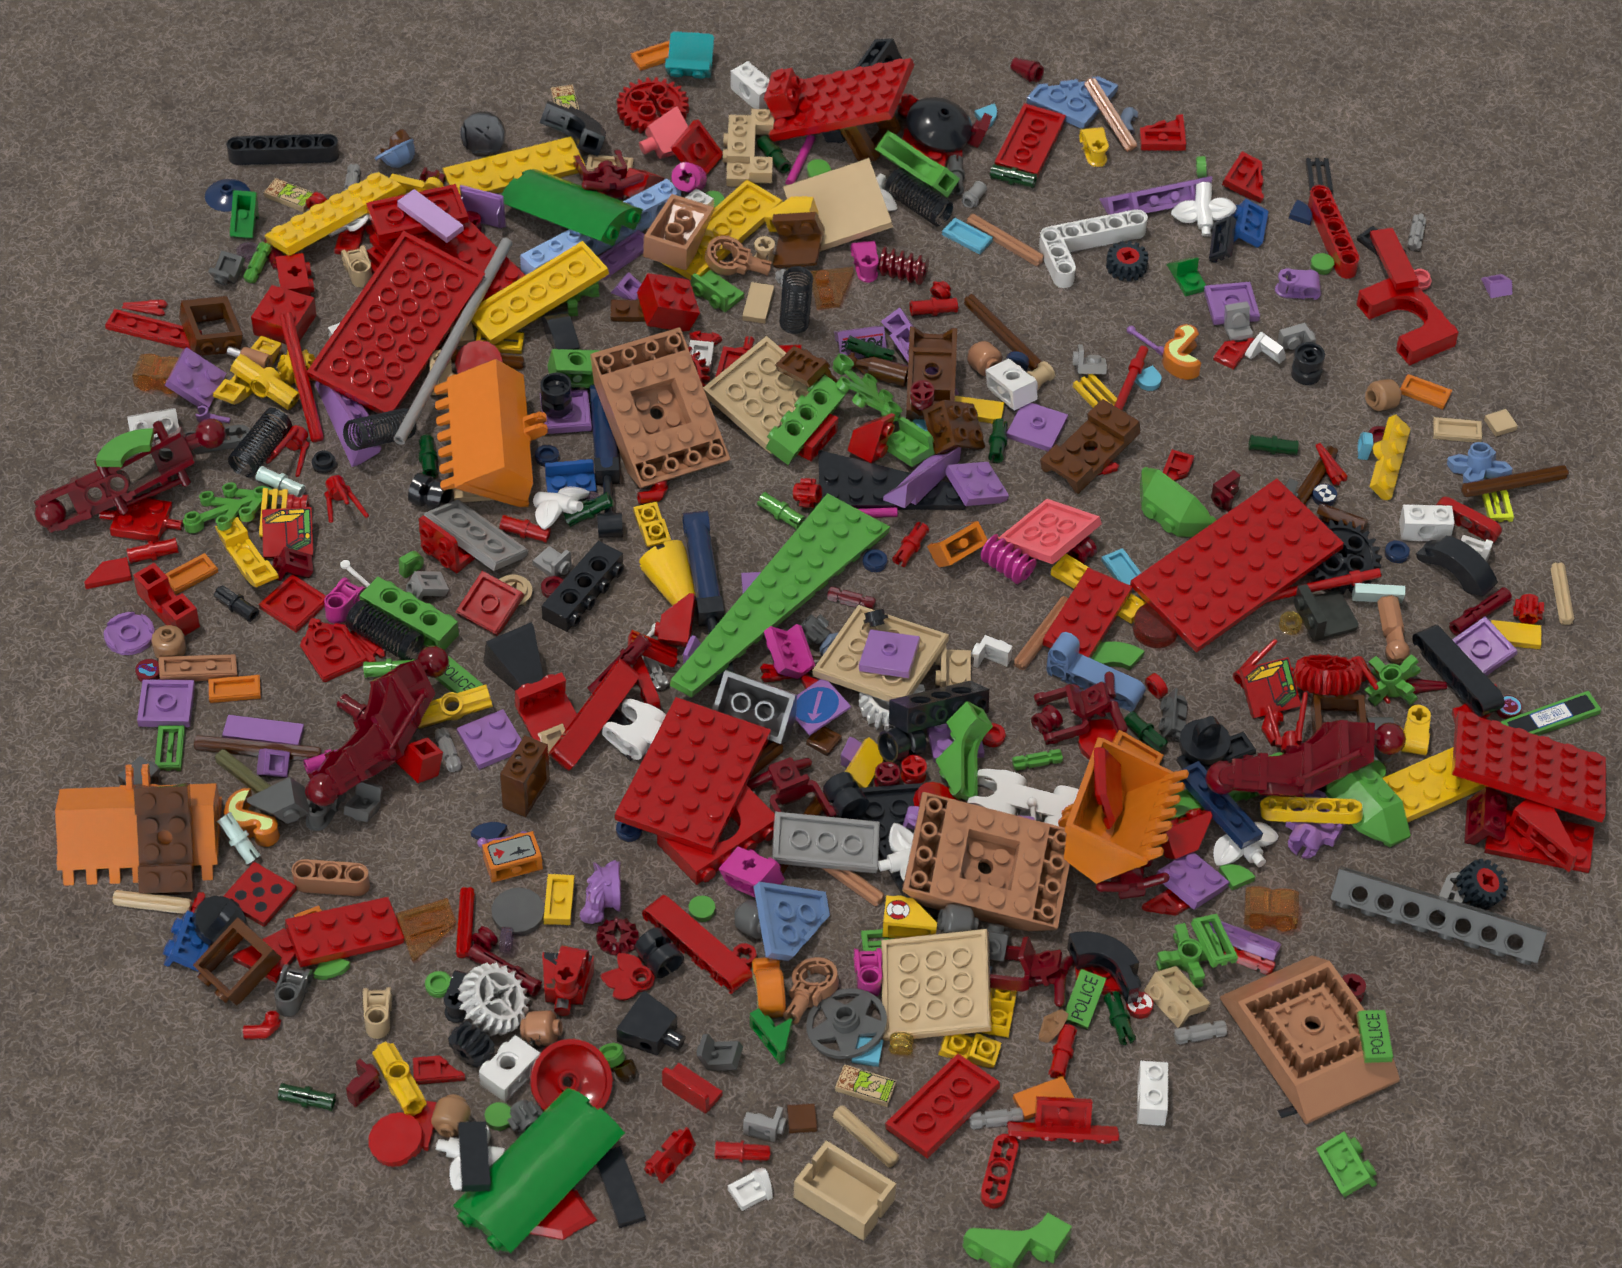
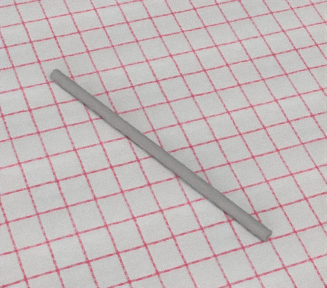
M503 238L484 271L485 278L467 302L395 434L394 441L397 444L403 445L406 442L434 387L437 385L512 246L510 239Z

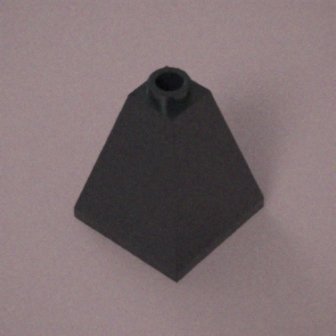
M532 622L486 641L483 663L514 691L524 684H533L544 678Z

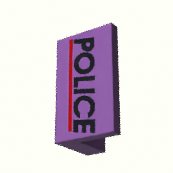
M884 326L834 332L835 340L839 344V352L846 356L852 352L845 350L849 335L866 342L874 341L875 345L886 348ZM855 353L856 358H864V355Z

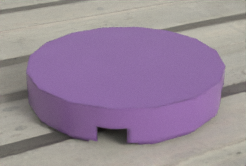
M126 612L110 619L103 635L106 645L113 652L120 655H133L142 652L150 646L155 630L152 621L146 615L141 614L140 616L135 615L134 612Z

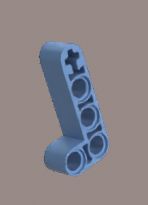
M1062 632L1048 652L1047 673L1050 676L1053 674L1061 678V681L1077 685L1085 690L1101 681L1104 682L1105 673L1110 671L1114 674L1116 697L1114 701L1118 702L1119 707L1130 712L1133 711L1146 691L1144 684L1131 676L1079 654L1080 642L1078 638L1071 633Z

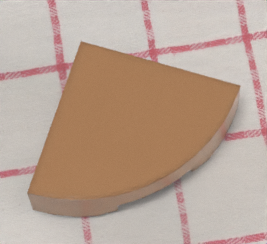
M1061 1009L1045 1016L1039 1033V1040L1046 1043L1050 1042L1060 1032L1069 1014Z

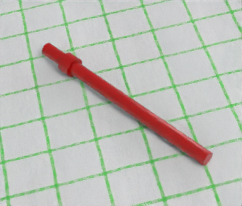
M1146 346L1139 347L1136 357L1129 364V373L1114 405L1120 410H1123L1135 380L1144 368V360L1148 353Z
M1379 568L1362 572L1355 570L1349 572L1348 575L1307 583L1311 592L1349 584L1355 586V583L1381 578V572ZM1300 585L1288 587L1270 601L1296 596L1297 587Z

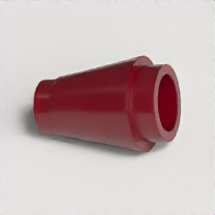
M1016 57L1010 65L1011 70L1029 82H1039L1044 74V67L1038 61Z

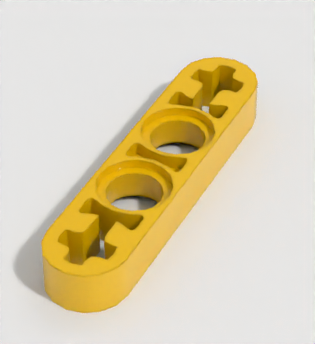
M1269 796L1260 802L1261 817L1267 821L1355 824L1363 818L1362 803L1355 799ZM1294 808L1304 809L1302 811H1293ZM1321 809H1329L1330 811H1328V812H1320L1319 810H1321Z

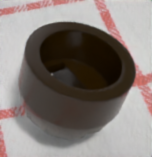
M633 1059L624 1060L620 1065L613 1068L616 1076L622 1082H629L630 1075L633 1079L637 1075V1067Z

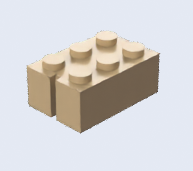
M825 1141L813 1156L812 1164L808 1163L794 1181L795 1199L863 1241L878 1223V1217L881 1218L895 1200V1182L828 1141Z

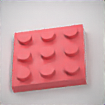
M1046 499L998 537V540L1005 538V546L1012 543L1014 545L1013 551L1019 548L1022 550V554L1027 553L1030 557L1054 564L1102 525L1100 516Z

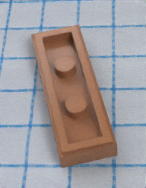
M236 654L159 657L158 660L160 680L208 681V679L237 677Z

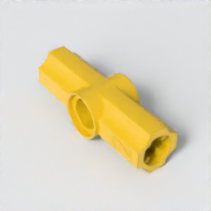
M242 354L231 365L230 371L249 383L252 392L258 397L264 398L268 396L287 410H290L300 399L299 392L283 382L280 374L272 367L263 368Z
M485 684L459 693L450 692L442 698L431 701L421 719L422 722L419 725V729L447 720H458L464 715L493 707L487 685ZM451 702L459 703V707L455 711H448L446 708Z
M384 1042L377 1045L372 1055L388 1083L390 1093L395 1096L404 1114H411L413 1116L420 1113L427 1104L410 1073L409 1065L403 1061L394 1043Z

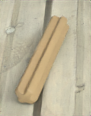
M1555 562L1552 564L1551 574L1559 621L1562 625L1573 624L1574 614L1565 565L1562 562Z
M116 890L113 894V903L116 906L185 914L187 910L191 912L192 902L188 898Z
M841 1105L834 1111L833 1118L887 1167H892L898 1162L899 1155L845 1106Z

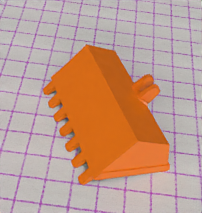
M494 359L462 373L447 377L446 382L434 387V392L437 395L448 393V397L435 402L437 410L449 408V413L436 418L438 426L450 424L449 429L437 434L438 441L451 440L450 445L438 450V455L441 458L452 456L453 459L439 466L441 474L454 473L453 477L440 482L442 490L455 488L513 506L528 507L529 495L533 485L530 443L532 440L545 436L548 433V428L544 424L547 422L545 412L527 415L524 375Z
M1099 737L1094 748H1105L1121 764L1123 810L1111 829H1107L1103 821L1105 814L1095 797L1093 750L1075 801L1062 810V817L1058 820V825L1064 827L1065 833H1067L1064 860L1096 884L1134 868L1144 866L1149 860L1163 855L1164 850L1162 847H1153L1167 842V834L1160 833L1171 829L1172 822L1164 820L1174 817L1177 811L1175 808H1166L1180 802L1181 797L1179 795H1171L1184 790V783L1176 782L1186 779L1189 775L1188 770L1173 772Z
M132 764L126 765L125 768L126 785H120V787L60 789L55 808L57 870H63L64 886L74 885V870L86 869L87 885L97 884V869H109L110 884H120L121 868H132L133 883H138L137 817L134 806V787L136 785H134V768ZM149 764L142 765L141 775L143 784L141 785L150 787L174 786L151 784ZM217 783L190 784L194 865H202L203 881L213 880V865H218L221 826L216 821L222 816V797L219 795ZM162 830L158 833V839L163 844H169L172 842V834L167 830Z

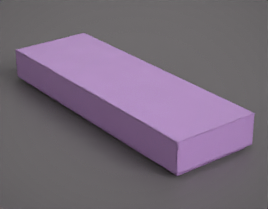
M415 189L397 201L400 209L446 243L464 231L463 224Z

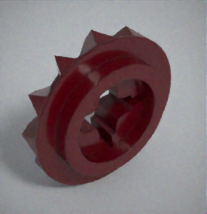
M617 916L613 920L608 921L605 919L604 923L598 926L596 934L598 946L601 950L611 955L629 953L634 949L639 939V932L635 923H630L627 918L624 920L618 919ZM616 928H618L621 934L619 942H617L614 936Z

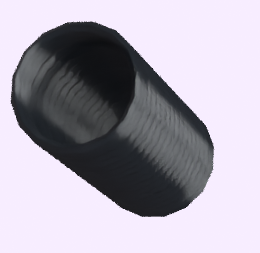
M902 168L893 171L885 183V190L893 198L936 227L940 226L938 222H935L937 220L936 216L941 213L945 205L946 207L939 218L942 217L941 219L947 221L953 212V203ZM902 176V178L898 181V183H897V185H896V187H895V190H894V192H893V188H894L895 183H896L897 180Z
M794 266L788 268L783 274L779 324L784 331L798 334L804 332L809 326L813 274L805 267ZM798 283V284H802V285H804V286H801V285H791V284Z
M269 407L266 409L260 419L253 425V428L228 456L230 467L240 474V470L243 469L236 464L233 456L242 467H245L237 459L239 457L244 464L248 463L252 468L251 471L253 472H247L249 474L246 477H253L291 429L292 422L289 416L277 408ZM268 414H272V415H275V416H277L278 418H280V419L286 424L287 429H286V427L284 426V424H283L279 419H277V418H275V417H273V416H270V415H268ZM270 418H273L276 421H278L283 426V428H281V426L278 423L271 420Z
M401 408L348 420L343 428V438L346 445L351 450L357 451L395 442L394 435L400 427L397 417H399L402 423L404 420L402 414L406 416L409 409ZM415 423L408 438H412L415 435L417 423ZM352 424H353L352 434H353V438H354L356 444L353 442L352 436H351V427H352ZM355 424H356V436H357V439H358L359 443L357 442V440H356V438H355V434H354ZM358 426H359V435H360V438H361L362 442L360 441V439H359V437H358V432H357Z
M364 600L356 602L346 616L345 623L347 628L374 642V644L399 657L401 660H412L410 657L408 658V655L406 656V652L412 648L416 637H418L417 643L412 652L415 651L418 654L422 649L424 636L420 632L409 628L408 625L402 624L401 621ZM364 606V609L360 612V614H359V616H358V618H357V620H356V623L354 624V620H355V618H356V615L358 614V612L360 611V609Z

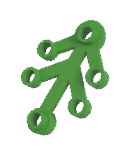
M839 353L833 361L834 365L832 368L840 375L846 374L853 382L846 377H840L836 386L843 392H848L849 389L856 391L857 393L852 401L858 407L864 408L865 405L881 411V416L893 413L895 414L894 421H898L901 418L902 408L892 401L893 395L885 389H881L878 393L876 387L877 380L870 374H865L860 379L851 370L854 362L848 356Z
M230 482L222 486L223 494L226 498L214 497L212 491H204L199 495L202 506L220 507L201 514L196 511L186 513L183 519L185 531L187 533L200 532L204 528V521L217 517V528L221 531L228 530L232 527V522L238 513L241 521H252L255 518V513L262 506L263 488L272 489L266 486H258L254 490L238 489L235 483ZM272 496L268 497V506L272 504ZM232 497H241V499H239V500H238V499H230V498H232Z

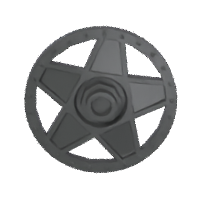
M848 988L835 991L830 997L821 1000L817 1007L813 1006L807 1018L806 1029L811 1044L820 1053L832 1058L849 1059L861 1056L879 1044L885 1035L888 1018L884 1005L875 995L861 989ZM845 996H857L848 1004H842L835 1000ZM872 1003L880 1011L881 1021L867 1015ZM822 1009L827 1020L813 1029L814 1018L818 1011ZM874 1036L867 1044L857 1049L860 1037ZM836 1040L840 1051L826 1048L820 1042Z

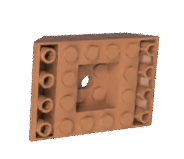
M680 327L590 355L596 391L627 473L640 489L660 481L673 479L731 460ZM654 408L659 409L662 412V418L654 419L650 414V410Z
M922 792L902 891L922 906L938 910L945 909L948 904L970 907L974 912V917L981 921L1025 931L1057 930L1070 865L1064 860L1067 833H1065L1064 827ZM982 862L987 863L991 868V873H981L978 869V864Z
M1310 956L1220 996V1000L1305 1124L1387 1088L1400 1080L1394 1059H1392V1062L1364 1063L1357 1013L1358 1011H1365V1009L1329 960ZM1305 1023H1317L1319 1028L1315 1030L1309 1029Z

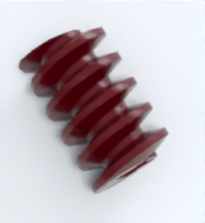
M884 246L880 255L878 269L884 277L889 273L890 278L894 279L898 275V279L903 281L907 276L909 283L916 280V283L921 285L928 272L929 258L925 263L923 262L922 255H919L917 260H914L913 253H910L909 257L905 258V251H901L900 255L896 256V249L894 248L890 254H887V247Z

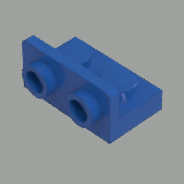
M1245 199L1240 205H1236V210L1231 215L1236 219L1234 242L1240 238L1258 248L1263 243L1268 210Z
M593 459L545 464L547 492L558 493L564 487H579L589 491V496L597 495Z
M187 910L181 919L178 917L175 919L171 928V932L174 933L173 939L168 940L163 951V955H166L165 966H170L174 961L198 971L193 964L207 951L209 945L204 943L194 930L196 927L192 920L193 912Z

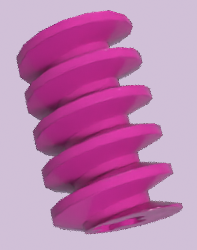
M688 162L677 165L671 175L674 186L688 193H691L696 188L700 191L703 190L707 181L704 170Z
M998 534L991 536L983 546L981 560L984 563H989V566L992 568H996L999 573H1004V576L1011 578L1015 584L1026 580L1035 569L1037 560L1031 559L1028 562L1029 555L1027 553L1021 556L1022 550L1017 548L1013 551L1014 545L1012 543L1005 546V538H1001L997 542Z

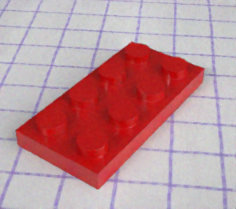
M1024 103L994 164L1011 169L1012 167H1017L1020 171L1037 174L1038 178L1065 123L1066 115Z
M456 184L419 191L420 194L461 224L469 223L468 214ZM405 195L366 202V209L378 241L398 238L403 231L411 235L430 231L398 207L397 201Z
M1087 568L1045 634L1042 645L1051 648L1062 632H1068L1078 638L1080 642L1079 654L1092 658L1131 595L1133 587L1091 568Z
M1506 810L1504 839L1500 841L1489 835L1486 837L1484 853L1563 868L1509 825L1513 811ZM1561 821L1578 854L1572 870L1589 873L1595 827Z
M388 897L285 919V928L300 967L386 949L404 943L403 933Z
M957 1053L885 1123L886 1130L928 1159L1000 1088V1082Z

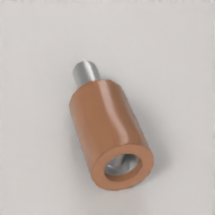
M228 347L227 349L228 355L238 357L242 354L263 368L272 366L273 357L270 354L244 347L242 350Z

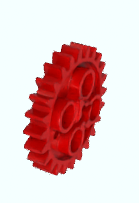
M646 77V82L637 79L638 84L630 82V88L623 87V92H619V98L617 99L619 120H624V126L631 125V130L639 128L640 134L651 123L676 106L683 118L687 119L689 98L686 97V91H681V86L675 87L674 81L667 84L666 78L659 82L658 77H655L654 81H650L649 77Z

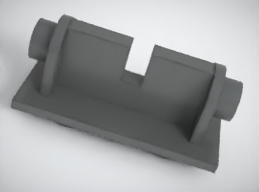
M1175 688L1168 696H1164L1160 705V709L1163 710V717L1159 722V730H1161V735L1164 738L1167 736L1172 737L1174 742H1179L1180 733L1186 725V722L1183 720L1186 719L1188 705L1184 696H1177L1178 688Z

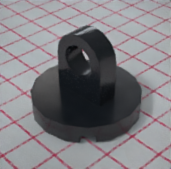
M479 111L472 113L465 119L461 127L460 137L464 147L471 151L472 154L487 157L494 155L501 149L505 141L506 130L503 122L496 115L490 112Z
M1214 716L1193 720L1186 724L1180 733L1179 740L1182 754L1192 762L1199 761L1202 765L1215 764L1225 759L1230 750L1231 743L1228 730Z
M224 896L205 898L196 907L192 916L197 936L204 943L211 946L237 917L246 924V917L239 907L240 904L232 898L229 899Z

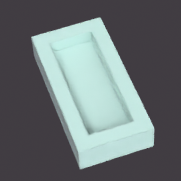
M1355 583L1352 591V601L1377 602L1381 597L1394 595L1398 597L1399 603H1402L1405 597V586Z

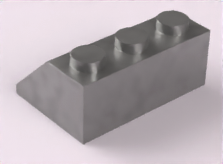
M725 670L713 710L771 729L769 740L781 744L789 740L796 719L797 695Z

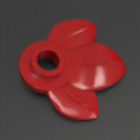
M618 953V968L601 974L603 983L614 989L613 998L619 1000L633 998L638 992L647 991L654 984L653 972L648 967L642 966L641 960L638 957L626 953ZM639 977L646 979L645 981H636Z

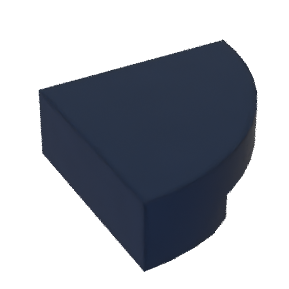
M1297 199L1289 214V219L1310 226L1312 212L1304 202Z
M500 822L483 823L471 831V837L477 840L480 838H501L507 831V825Z

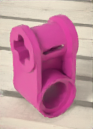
M875 241L851 243V256H854L853 264H855L858 278L863 282L875 281L878 277L876 267L879 262Z
M346 577L342 578L337 586L325 597L326 619L333 624L344 622L349 610L360 600L359 595L366 588L350 583V580Z
M876 948L875 951H859V949H854V971L856 973L857 989L868 991L876 997L881 993L882 986L881 948Z

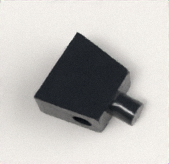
M645 991L642 992L616 1028L617 1042L657 1056L665 1044L680 1050L686 1037L675 1031L677 1029V1015Z

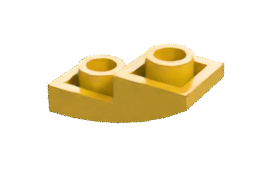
M657 502L633 507L635 519L647 547L671 541L665 519H662Z
M990 989L991 1031L982 1033L1009 1037L1017 991Z
M978 1033L975 1034L974 1038L965 1034L947 1035L943 1038L938 1055L953 1058L958 1053L975 1065L993 1068L1001 1043Z

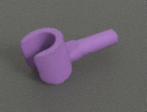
M206 406L197 407L199 414H195L199 423L208 418L216 419L223 423H229L231 419L210 414Z

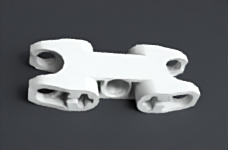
M625 699L622 703L621 711L633 723L624 726L614 722H607L603 726L602 735L620 752L630 755L635 760H639L647 753L666 714L650 704L634 699Z
M981 769L977 773L978 785L991 789L994 794L989 797H969L967 803L1013 815L1031 817L1027 800L1029 797H1034L1037 800L1035 806L1036 821L1059 826L1058 820L1062 817V810L1074 803L1079 789L1061 785L1055 788L1054 793L1027 787V780L1021 774L1007 770Z

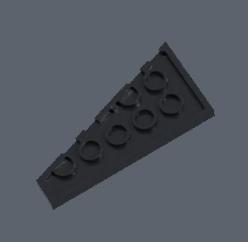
M818 450L819 485L822 487V499L828 493L856 509L897 507V510L966 509L952 483L940 481L916 505L910 503L907 507L903 508L884 501V495L901 484L911 473Z
M923 783L859 788L868 799L869 808L858 819L879 822L878 854L882 860L887 859V855L894 853L889 843V834L893 823L903 826L909 806H914L913 798L915 792ZM907 828L914 833L915 829ZM888 870L902 896L911 898L902 891L904 881L900 871L891 873ZM918 903L933 919H938L940 910L922 906Z

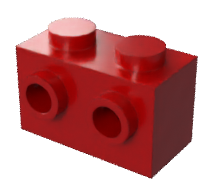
M793 68L778 69L771 74L764 100L774 120L795 115L802 87L801 80L795 74Z

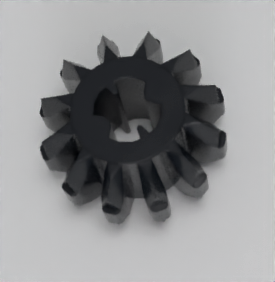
M468 1021L456 1026L448 1037L449 1046L454 1050V1053L473 1067L478 1068L482 1066L495 1052L494 1042L489 1039V1035L485 1034L483 1029L478 1028L476 1024Z

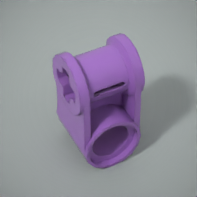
M1289 268L1279 272V283L1275 287L1277 295L1284 298H1314V300L1320 297L1321 289L1318 272Z

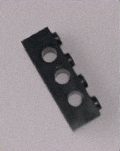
M598 540L541 605L542 619L566 632L572 626L576 627L582 619V614L594 607L596 598L600 593L605 594L608 591L613 578H618L623 573V553Z
M970 680L890 699L889 724L907 733L946 724L967 701L982 708L987 714L989 713V688Z

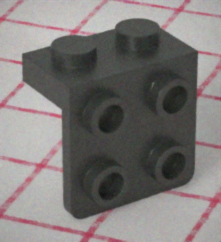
M1307 584L1297 587L1296 597L1293 599L1294 606L1314 642L1358 629L1359 623L1340 591L1335 590L1313 596Z

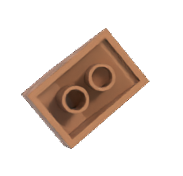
M671 194L644 235L643 257L686 270L697 253L714 212V207Z

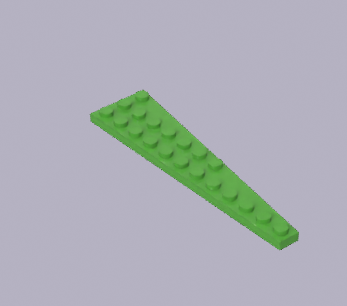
M827 493L673 676L670 686L692 698L714 680L718 674L727 669L729 663L735 658H740L745 654L746 649L753 643L757 644L762 639L767 628L770 626L776 628L811 599L817 591L824 588L832 577L842 573L850 562H855L860 558L862 552L867 548H872L889 533L890 526Z

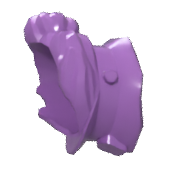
M614 860L605 867H600L597 863H593L594 873L587 879L589 885L586 889L585 907L580 911V918L583 922L589 924L601 922L604 919L603 911L608 907H612L618 912L621 911L620 861Z

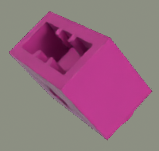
M737 847L719 868L726 884L754 898V886L758 882L781 885L785 880L780 871V865L774 859H766L759 856L753 850L748 851L741 847Z

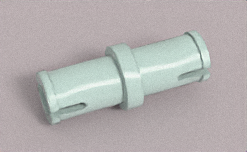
M261 466L257 471L256 480L274 487V489L282 491L283 489H288V494H294L296 497H301L306 490L305 485L289 479L284 473L278 474L264 466Z
M231 812L216 821L230 839L229 844L235 846L246 865L261 855L247 837L249 835L248 832L242 830Z

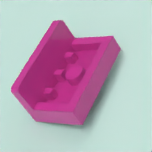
M796 624L788 631L770 626L764 631L767 640L766 644L772 654L774 667L778 674L799 679L815 667L801 625Z

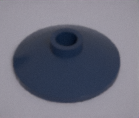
M220 180L208 187L205 192V201L215 210L230 212L232 211L233 190L250 191V189L239 180Z

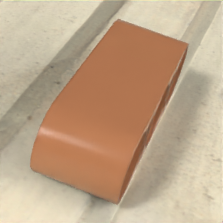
M303 859L295 862L292 866L293 883L300 892L362 896L370 888L368 869L360 863Z

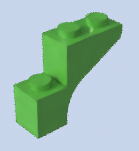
M890 131L886 132L875 149L897 167L904 169L947 198L960 180L946 167L931 160Z
M967 701L946 722L951 730L950 735L955 741L935 760L940 768V775L950 786V793L959 800L962 798L968 801L969 797L978 795V748L984 736L993 727L984 710Z
M1047 1213L1039 1224L1024 1231L971 1228L964 1235L963 1248L970 1257L974 1259L982 1258L989 1262L991 1268H1017L1028 1250L1031 1251L1037 1260L1042 1262L1047 1260L1053 1264L1069 1241L1072 1226Z

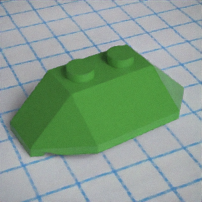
M1144 467L1141 470V510H1143L1147 518L1155 519L1159 522L1166 532H1172L1177 537H1194L1216 521L1214 516H1210L1207 509L1194 495L1159 469Z
M1366 765L1326 785L1325 795L1328 798L1355 799L1362 803L1363 818L1360 822L1352 824L1360 833L1372 839L1382 841L1388 847L1397 845L1410 838L1411 834L1402 800L1371 765Z

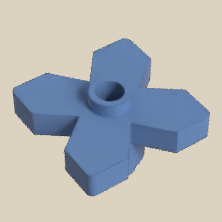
M1484 442L1473 443L1468 450V456L1457 454L1447 458V465L1453 473L1463 474V483L1512 474V467L1507 462L1495 461L1496 452Z

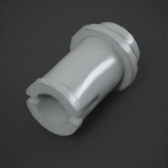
M976 181L969 191L963 193V205L968 208L976 207L979 199L987 191L986 185L981 181Z

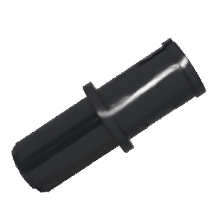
M224 585L216 588L214 597L227 605L231 612H237L249 622L259 615L260 611L258 608L244 600L243 595L235 594Z

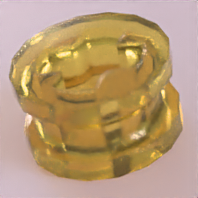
M1287 611L1280 616L1279 628L1283 633L1293 635L1300 631L1302 618L1298 613ZM1292 620L1295 622V625H1287L1286 621L1290 622Z
M906 1032L892 1033L889 1044L890 1053L910 1055L913 1052L912 1044L914 1043V1037Z

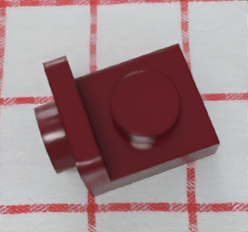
M984 113L980 120H975L974 124H972V136L968 144L976 148L979 147L990 125L991 115Z
M1232 470L1215 482L1211 493L1213 503L1219 508H1224L1227 512L1231 510L1234 495L1239 490L1241 475L1235 470Z
M284 547L280 555L274 558L272 564L279 577L276 580L281 581L286 572L310 578L313 573L312 555Z
M362 1059L355 1062L357 1074L360 1077L352 1079L348 1087H346L348 1101L355 1108L380 1088V1074L374 1065L371 1063L366 1064Z

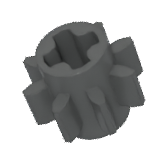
M811 614L801 623L808 645L812 641L819 645L830 633L826 628L829 625V621L821 614L817 618Z
M521 1100L511 1107V1118L507 1121L513 1131L517 1130L519 1134L524 1133L543 1111L533 1101Z

